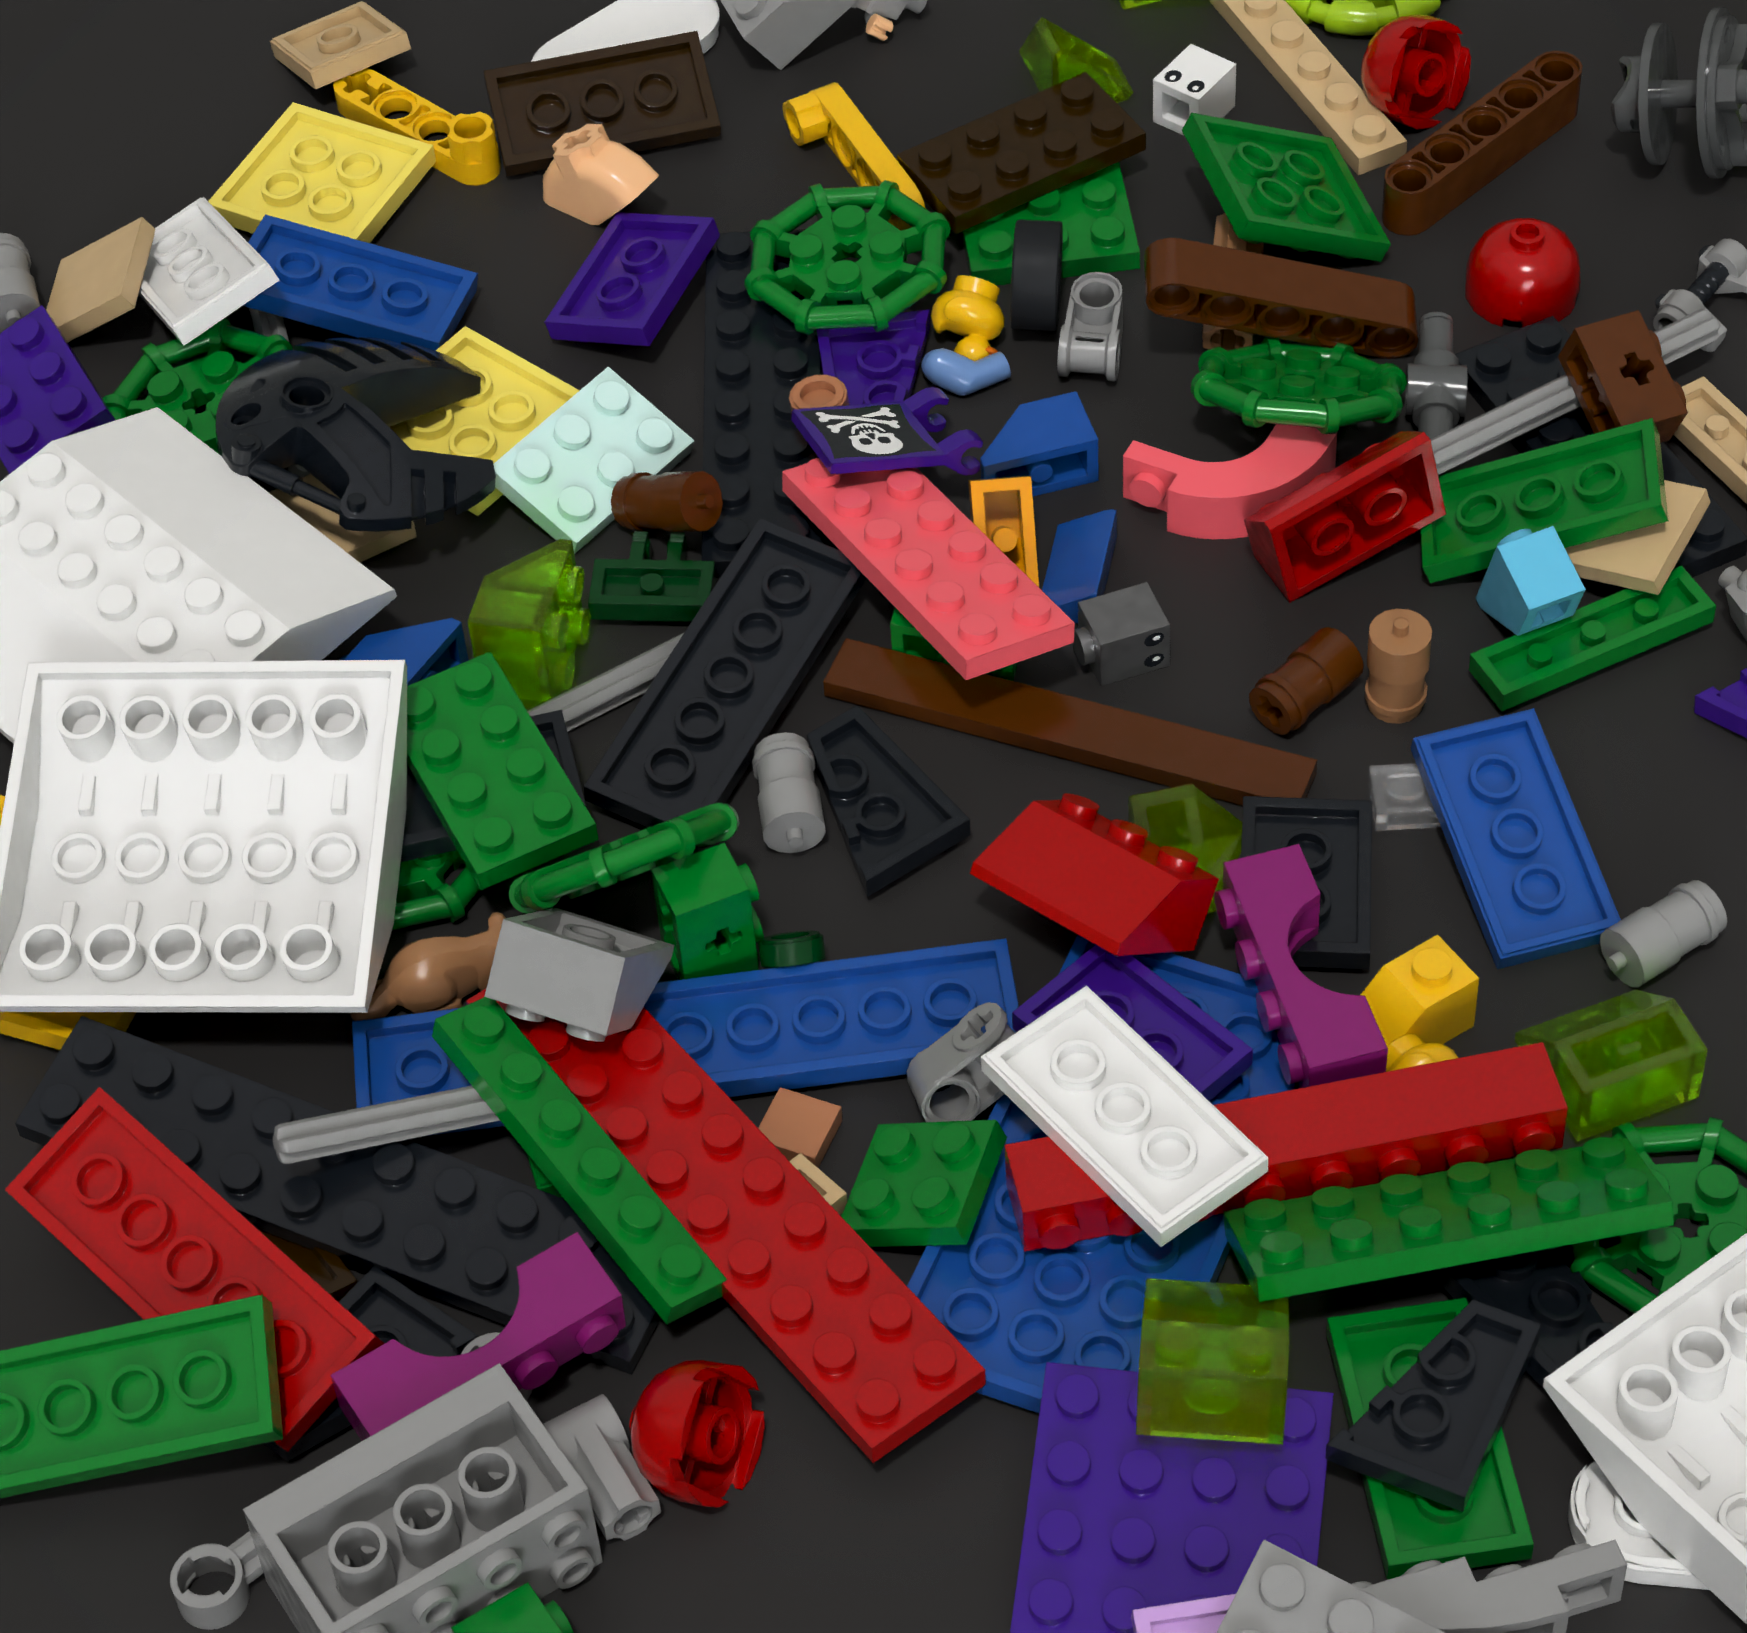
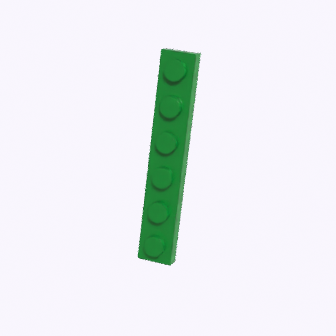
M484 997L435 1019L432 1032L433 1039L666 1325L723 1297L722 1283L727 1280L726 1277L496 1000Z

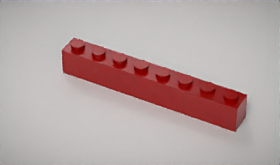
M1534 1043L1215 1104L1214 1106L1269 1157L1268 1172L1198 1222L1204 1221L1213 1215L1222 1214L1223 1211L1244 1208L1248 1203L1258 1199L1283 1201L1313 1195L1315 1191L1324 1187L1340 1186L1354 1188L1380 1183L1384 1178L1395 1174L1418 1176L1448 1170L1451 1166L1461 1162L1485 1163L1516 1157L1527 1150L1542 1149L1549 1151L1562 1148L1568 1106L1544 1043ZM1049 1137L1005 1145L1006 1185L1024 1252L1041 1248L1063 1249L1077 1241L1113 1234L1116 1236H1130L1143 1230Z

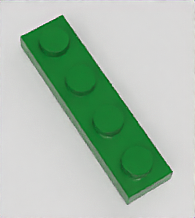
M1679 566L1672 570L1659 595L1629 588L1576 609L1571 617L1519 636L1514 635L1471 653L1469 671L1498 708L1504 711L1713 623L1716 604L1684 567Z

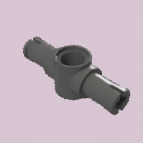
M1438 311L1429 312L1420 318L1418 355L1414 358L1413 363H1407L1405 416L1412 417L1413 423L1418 427V432H1425L1430 439L1453 429L1458 424L1460 418H1465L1467 402V365H1460L1458 357L1454 354L1453 318L1444 312Z

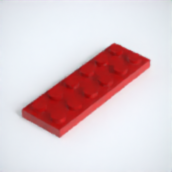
M98 1087L5 1188V1191L144 1320L257 1295H263L271 1301L283 1439L274 1442L287 1452L336 1399L331 1375L385 1344L101 1087Z

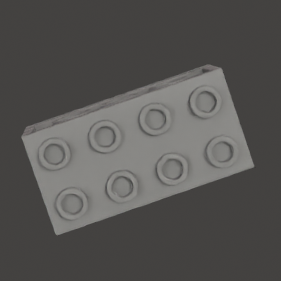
M500 1363L243 1509L266 1582L299 1633H452L451 1627L527 1582L539 1599H542L558 1588L566 1589L579 1584L592 1572L594 1567L603 1562L588 1487Z

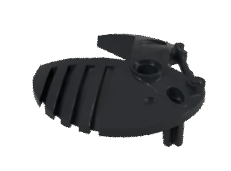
M359 337V340L331 338L325 339V343L306 342L294 345V350L277 351L255 362L241 372L228 386L218 405L216 413L217 450L233 472L242 476H248L261 487L265 483L291 496L298 495L340 515L339 525L346 530L380 532L411 529L412 521L425 518V525L443 521L444 511L455 507L456 515L481 502L495 489L496 476L493 460L411 450L390 428L396 424L480 393L481 378L460 361L423 346L402 341L399 344L390 340ZM291 465L302 466L338 497L304 482L302 477L283 468Z

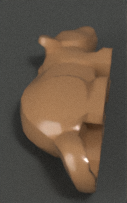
M499 912L492 913L488 918L489 928L487 931L467 937L440 936L419 939L408 943L391 959L384 978L377 980L368 1013H350L352 1019L360 1021L384 1018L397 1005L410 1010L411 1014L463 1007V997L477 989L481 992L487 988L502 921L506 917Z

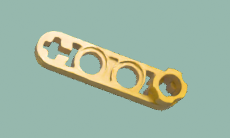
M365 68L333 83L338 111L345 118L432 144L436 162L432 167L456 181L466 185L478 186L491 182L500 174L499 148L496 141L493 119L489 115L476 112L473 114L460 113L455 116L369 68ZM393 112H409V115L402 118H385L386 115ZM430 134H448L446 138L441 140H424Z
M838 83L827 84L783 103L784 119L792 139L798 146L823 138L858 186H879L884 180L896 182L899 185L900 192L926 209L916 184ZM894 214L888 220L890 224L901 231L912 228V226Z

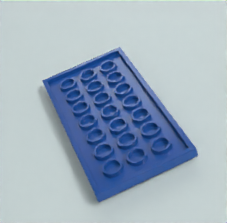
M1077 935L1059 974L1096 944ZM1172 953L1132 955L1253 1049L1252 1066L1209 1101L1211 1104L1215 1105L1299 1089L1297 1083L1288 1085L1283 1077L1278 1059V1045L1281 1044L1275 1030L1266 1032L1262 1026L1256 1003V994L1259 991L1254 979L1245 980L1242 974ZM1004 1094L997 1100L988 1120H997L1007 1139L967 1245L926 1246L907 1287L985 1369L986 1385L977 1390V1393L1036 1413H1040L1046 1362L1176 1376L1231 1248L1225 1236L1223 1213L1213 1215L1204 1221L1193 1224L1162 1247L1142 1230L1130 1236H1116L1113 1234L1077 1241L1063 1249L1041 1248L1024 1252L1006 1185L1005 1145L1048 1136Z

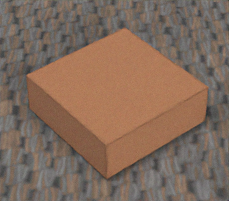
M780 1087L758 1129L789 1161L801 1153L818 1168L843 1121L842 1107Z

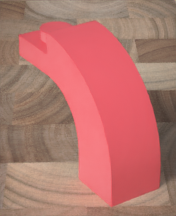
M1276 424L1264 443L1256 450L1241 458L1224 462L1196 461L1133 440L1123 455V498L1138 502L1146 507H1153L1167 512V532L1192 538L1212 540L1248 537L1244 519L1257 513L1266 504L1276 502L1305 486L1319 474L1335 469L1337 433L1322 434L1314 427Z

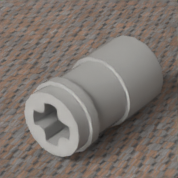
M0 233V333L40 306L35 280L30 272L31 258L29 251L19 237L8 233Z
M783 732L765 737L756 745L752 760L754 776L758 780L760 791L757 798L763 840L769 848L778 852H803L816 846L822 841L826 833L820 791L814 780V754L805 738L795 733Z
M1699 880L1681 883L1658 902L1649 907L1638 909L1602 932L1600 936L1602 954L1610 970L1623 983L1630 987H1640L1677 964L1682 956L1696 947L1707 945L1714 941L1727 926L1726 911L1717 894L1707 884Z

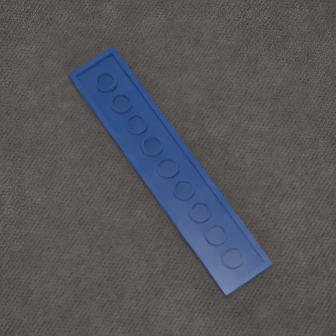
M1005 938L659 982L656 984L644 1007L726 1095L734 1097L778 1091L780 1087L789 1090L907 1074L910 1061L919 1052L932 1045L955 1027L969 1011L981 1004L988 1002L998 1004L1007 1014V1025L1016 1033L1012 1026V1012L1019 1005L1007 939ZM459 1008L353 1021L356 1108L471 1086L432 1037L435 1019ZM985 1026L981 1027L983 1033L986 1032ZM496 1121L432 1135L504 1126V1124L501 1121Z

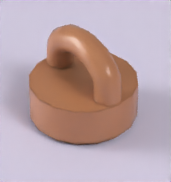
M813 375L802 379L794 385L790 391L789 403L792 414V409L849 405V398L845 384L838 378L830 375Z

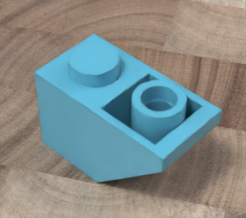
M1554 526L1534 533H1532L1531 529H1521L1504 537L1497 544L1475 599L1480 609L1519 636L1573 616L1586 589Z

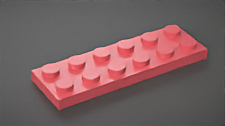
M815 458L806 464L782 471V491L965 680L1074 643L1075 622L918 468L830 474L819 458Z

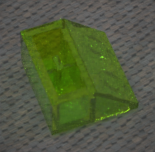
M559 539L485 575L467 621L474 658L491 651L526 710H530L560 695L562 690H569L571 688L575 673L574 653L577 644L585 645L589 636L590 610L582 608L581 602L584 589L583 567L576 566L572 540Z
M1633 990L1515 1033V1042L1518 1047L1540 1042L1544 1043L1568 1106L1566 1124L1577 1141L1613 1129V1127L1622 1123L1638 1120L1699 1097L1708 1049L1674 998Z

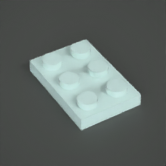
M607 367L493 464L496 476L495 488L574 555L615 519L611 510V496L617 481L632 473L647 472L652 475H661L669 472L691 453L694 440L610 367Z

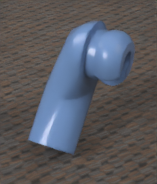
M940 348L928 352L921 364L924 376L931 383L958 396L969 395L1006 380L1011 376L1008 360L1000 351L973 361L952 350Z

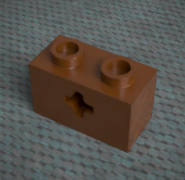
M1639 310L1575 328L1558 355L1594 434L1653 418L1660 435V443L1671 439L1688 414L1684 391L1677 381L1672 380L1662 359L1659 339L1654 331L1647 328Z

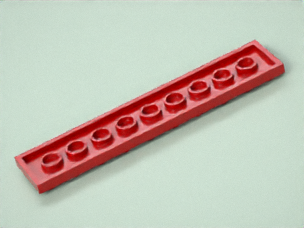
M486 988L466 1000V1004L468 1005L484 998ZM496 1001L505 1011L507 1004ZM643 1007L631 1029L608 1035L605 1041L602 1042L574 1037L565 1031L567 1023L546 1016L543 1022H533L507 1014L726 1277L727 1280L722 1283L723 1298L872 1463L881 1459L986 1385V1374L983 1366L645 1007Z

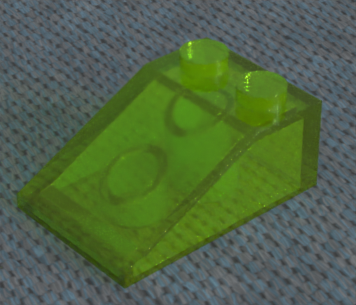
M1147 1278L1139 1358L1136 1435L1283 1445L1289 1354L1288 1297L1259 1302L1251 1285Z

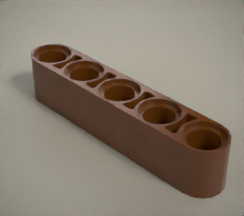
M1549 51L1537 56L1393 162L1386 169L1384 176L1382 222L1384 226L1393 233L1406 236L1417 235L1426 231L1570 123L1577 116L1583 67L1581 61L1575 55L1565 51Z
M1169 237L1159 239L1151 243L1145 250V299L1147 307L1155 314L1321 347L1334 348L1337 343L1351 345L1354 353L1379 358L1394 359L1403 357L1417 347L1418 330L1415 295L1413 289L1403 282L1181 238Z

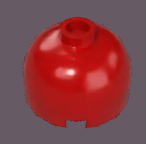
M1428 15L1402 16L1381 27L1370 40L1362 59V85L1364 93L1372 105L1381 110L1388 119L1417 130L1431 128L1442 122L1431 118L1445 108L1454 110L1461 101L1469 81L1471 56L1469 48L1461 46L1457 33H1463L1459 27Z
M1514 218L1499 222L1483 233L1470 252L1466 265L1465 298L1476 314L1497 326L1503 327V320L1506 319L1522 322L1523 328L1551 316H1554L1560 322L1572 313L1576 304V297L1580 292L1579 254L1566 233L1551 223L1534 218Z
M685 1360L656 1374L640 1395L630 1417L631 1447L640 1473L663 1495L680 1502L719 1508L729 1503L722 1499V1497L725 1496L732 1483L735 1489L743 1490L750 1481L761 1454L765 1429L764 1411L752 1409V1399L748 1390L760 1391L755 1378L743 1366L705 1360Z

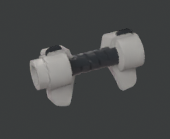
M1722 239L1715 246H1704L1699 251L1697 277L1687 290L1671 289L1667 294H1660L1655 300L1657 315L1653 319L1655 331L1700 309L1708 310L1704 305L1714 294L1747 293V249L1733 239ZM1720 321L1718 339L1700 349L1713 352L1724 340L1727 328Z

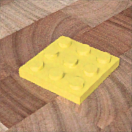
M293 102L208 202L233 228L252 234L266 214L370 243L435 164L434 147L432 144Z
M464 326L436 351L460 361L481 378L480 393L396 424L390 428L411 450L493 460L494 464L580 390ZM495 488L491 494L468 509V511L479 516L503 494Z

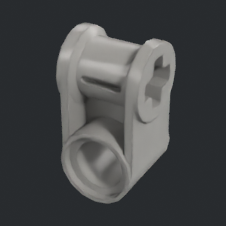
M1090 272L1074 281L1071 287L1065 324L1062 325L1060 331L1057 359L1059 377H1068L1070 372L1104 374L1108 381H1117L1123 334V292L1121 283L1114 276L1103 272Z
M988 1002L972 1009L955 1027L928 1048L919 1052L910 1061L907 1069V1081L926 1122L972 1121L978 1114L1005 1094L981 1071V1056L1015 1034L1007 1025V1014L998 1004ZM985 1026L986 1029L985 1033L981 1031V1027ZM952 1084L949 1088L945 1089L944 1091L936 1092L937 1089L945 1085Z

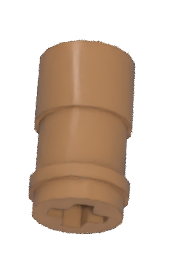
M1396 608L1384 611L1373 619L1369 627L1367 653L1369 677L1366 680L1365 699L1370 712L1377 719L1387 723L1400 724L1416 718L1421 712L1427 697L1425 675L1429 670L1432 628L1426 618L1409 609Z

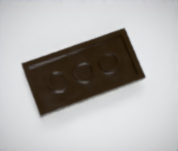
M697 31L483 71L506 177L547 169L554 159L553 154L555 152L552 145L563 134L576 131L586 124H602L610 141L621 143L633 152L721 136V124Z
M1084 72L897 154V161L916 184L922 198L935 212L942 213L946 217L951 229L957 234L1146 150V132L1087 72Z

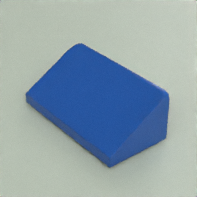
M1104 510L1058 524L1042 591L1075 623H1078V602L1104 595L1117 540V510Z

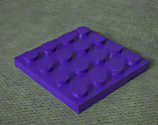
M1046 1362L1010 1633H1134L1131 1622V1614L1134 1609L1236 1594L1263 1540L1317 1566L1328 1461L1325 1458L1326 1444L1330 1440L1334 1393Z

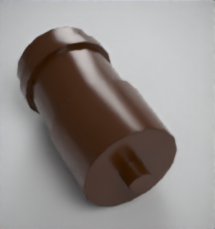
M704 471L666 472L661 475H652L647 472L632 473L617 481L611 496V510L615 520L621 526L638 532L651 531L652 529H663L668 532L706 531L716 524L721 515L723 505L722 492L718 482L711 474Z
M1331 627L1321 628L1288 656L1287 661L1273 673L1265 674L1258 680L1255 688L1249 693V703L1257 719L1274 733L1283 735L1288 734L1291 730L1300 728L1312 712L1322 704L1332 701L1361 676L1364 663L1360 652L1355 644L1339 630Z

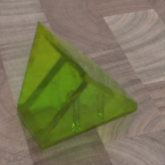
M1043 17L1034 25L1019 50L1039 91L1087 72L1116 103L1126 101L1134 93L1116 59Z
M1194 784L1128 796V822L1146 829L1149 833L1146 840L1159 847H1176L1193 854L1198 858L1197 867L1219 878L1215 891L1223 890V862L1238 859L1241 854V820L1195 787ZM1214 895L1207 913L1217 912Z

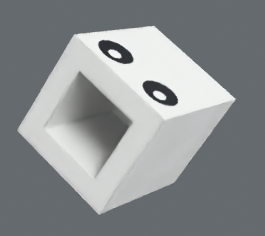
M1190 44L1153 79V122L1184 136L1182 129L1191 113L1223 118L1235 107L1236 63Z

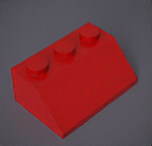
M1400 431L1381 443L1369 446L1360 455L1335 469L1319 474L1310 483L1276 502L1266 504L1257 513L1244 519L1254 557L1289 603L1446 515L1431 440L1425 432Z
M1070 793L1063 794L1061 800H1033L973 861L969 874L1115 956L1194 951L1219 878L1197 867L1198 858L1193 854L1176 847H1159L1146 840L1149 834L1146 829L1124 820H1109L1098 814L1100 806L1088 798Z

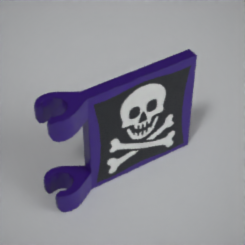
M925 388L908 399L899 402L792 409V422L830 474L943 465L962 475H974L980 471V462L975 457L967 456L962 458L963 453L967 449L983 447V440L977 433L968 429L960 430L937 444L928 433L939 432L946 427V420L941 414L934 413L928 415L929 410L933 406L938 404L948 405L949 398L939 388Z

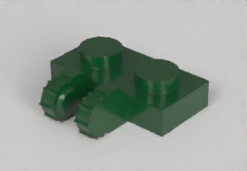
M634 531L629 559L595 558L588 598L590 619L692 622L716 585L715 561L686 560L687 542L685 532H671L670 540L667 544V560H650L652 544L649 540L648 532Z

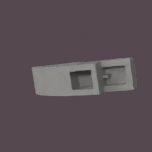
M1612 1540L1595 1546L1587 1543L1571 1545L1558 1552L1552 1559L1526 1567L1518 1564L1505 1565L1493 1570L1480 1581L1475 1580L1464 1556L1444 1563L1438 1560L1424 1561L1412 1566L1401 1576L1374 1584L1368 1581H1358L1351 1584L1445 1633H1566L1568 1617L1621 1600L1627 1563L1616 1540Z

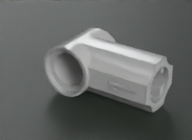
M601 1394L542 1423L588 1487L594 1519L606 1540L621 1538L626 1541L647 1530L649 1523L661 1513L660 1502L647 1479L640 1473L636 1461L630 1453V1444L625 1429L608 1398Z

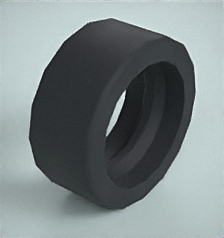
M1017 220L1015 224L1010 303L1012 329L1055 331L1058 327L1063 249V224L1060 221Z

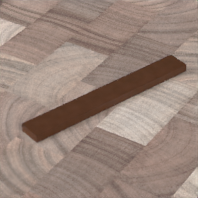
M848 638L843 642L823 681L824 696L1242 806L1243 796L1307 798L1317 774V759L988 674L965 680L949 664Z

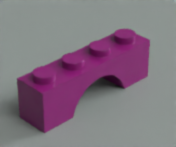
M1299 844L1223 862V890L1215 891L1214 894L1219 921L1224 930L1233 928L1237 937L1235 953L1240 972L1245 980L1254 979L1259 991L1256 994L1258 1014L1265 1031L1275 1030L1281 1045H1278V1059L1283 1077L1288 1085L1297 1083L1299 1088L1386 1072L1388 1048L1366 997L1342 994L1317 985L1298 969L1292 959L1302 945L1318 935L1321 896Z
M578 1232L517 1266L519 1297L516 1309L506 1327L486 1345L461 1355L431 1356L411 1350L392 1339L333 1373L331 1379L339 1407L361 1441L499 1363L518 1390L522 1388L531 1390L546 1383L553 1377L559 1366L583 1352L586 1354L595 1353L608 1346L617 1337L619 1330L626 1327L622 1294Z

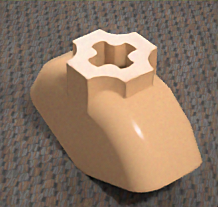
M586 124L576 131L563 134L552 145L555 153L553 154L554 159L543 175V200L547 205L585 223L600 225L637 198L658 178L659 174L640 155L621 143L610 141L602 124Z

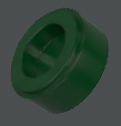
M808 930L774 934L763 937L758 942L762 967L796 966L821 961L826 958L823 934H820L819 931Z

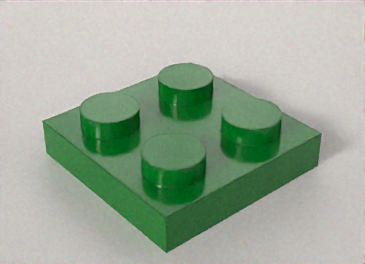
M997 1120L878 1124L841 1217L870 1247L967 1245L1007 1136Z

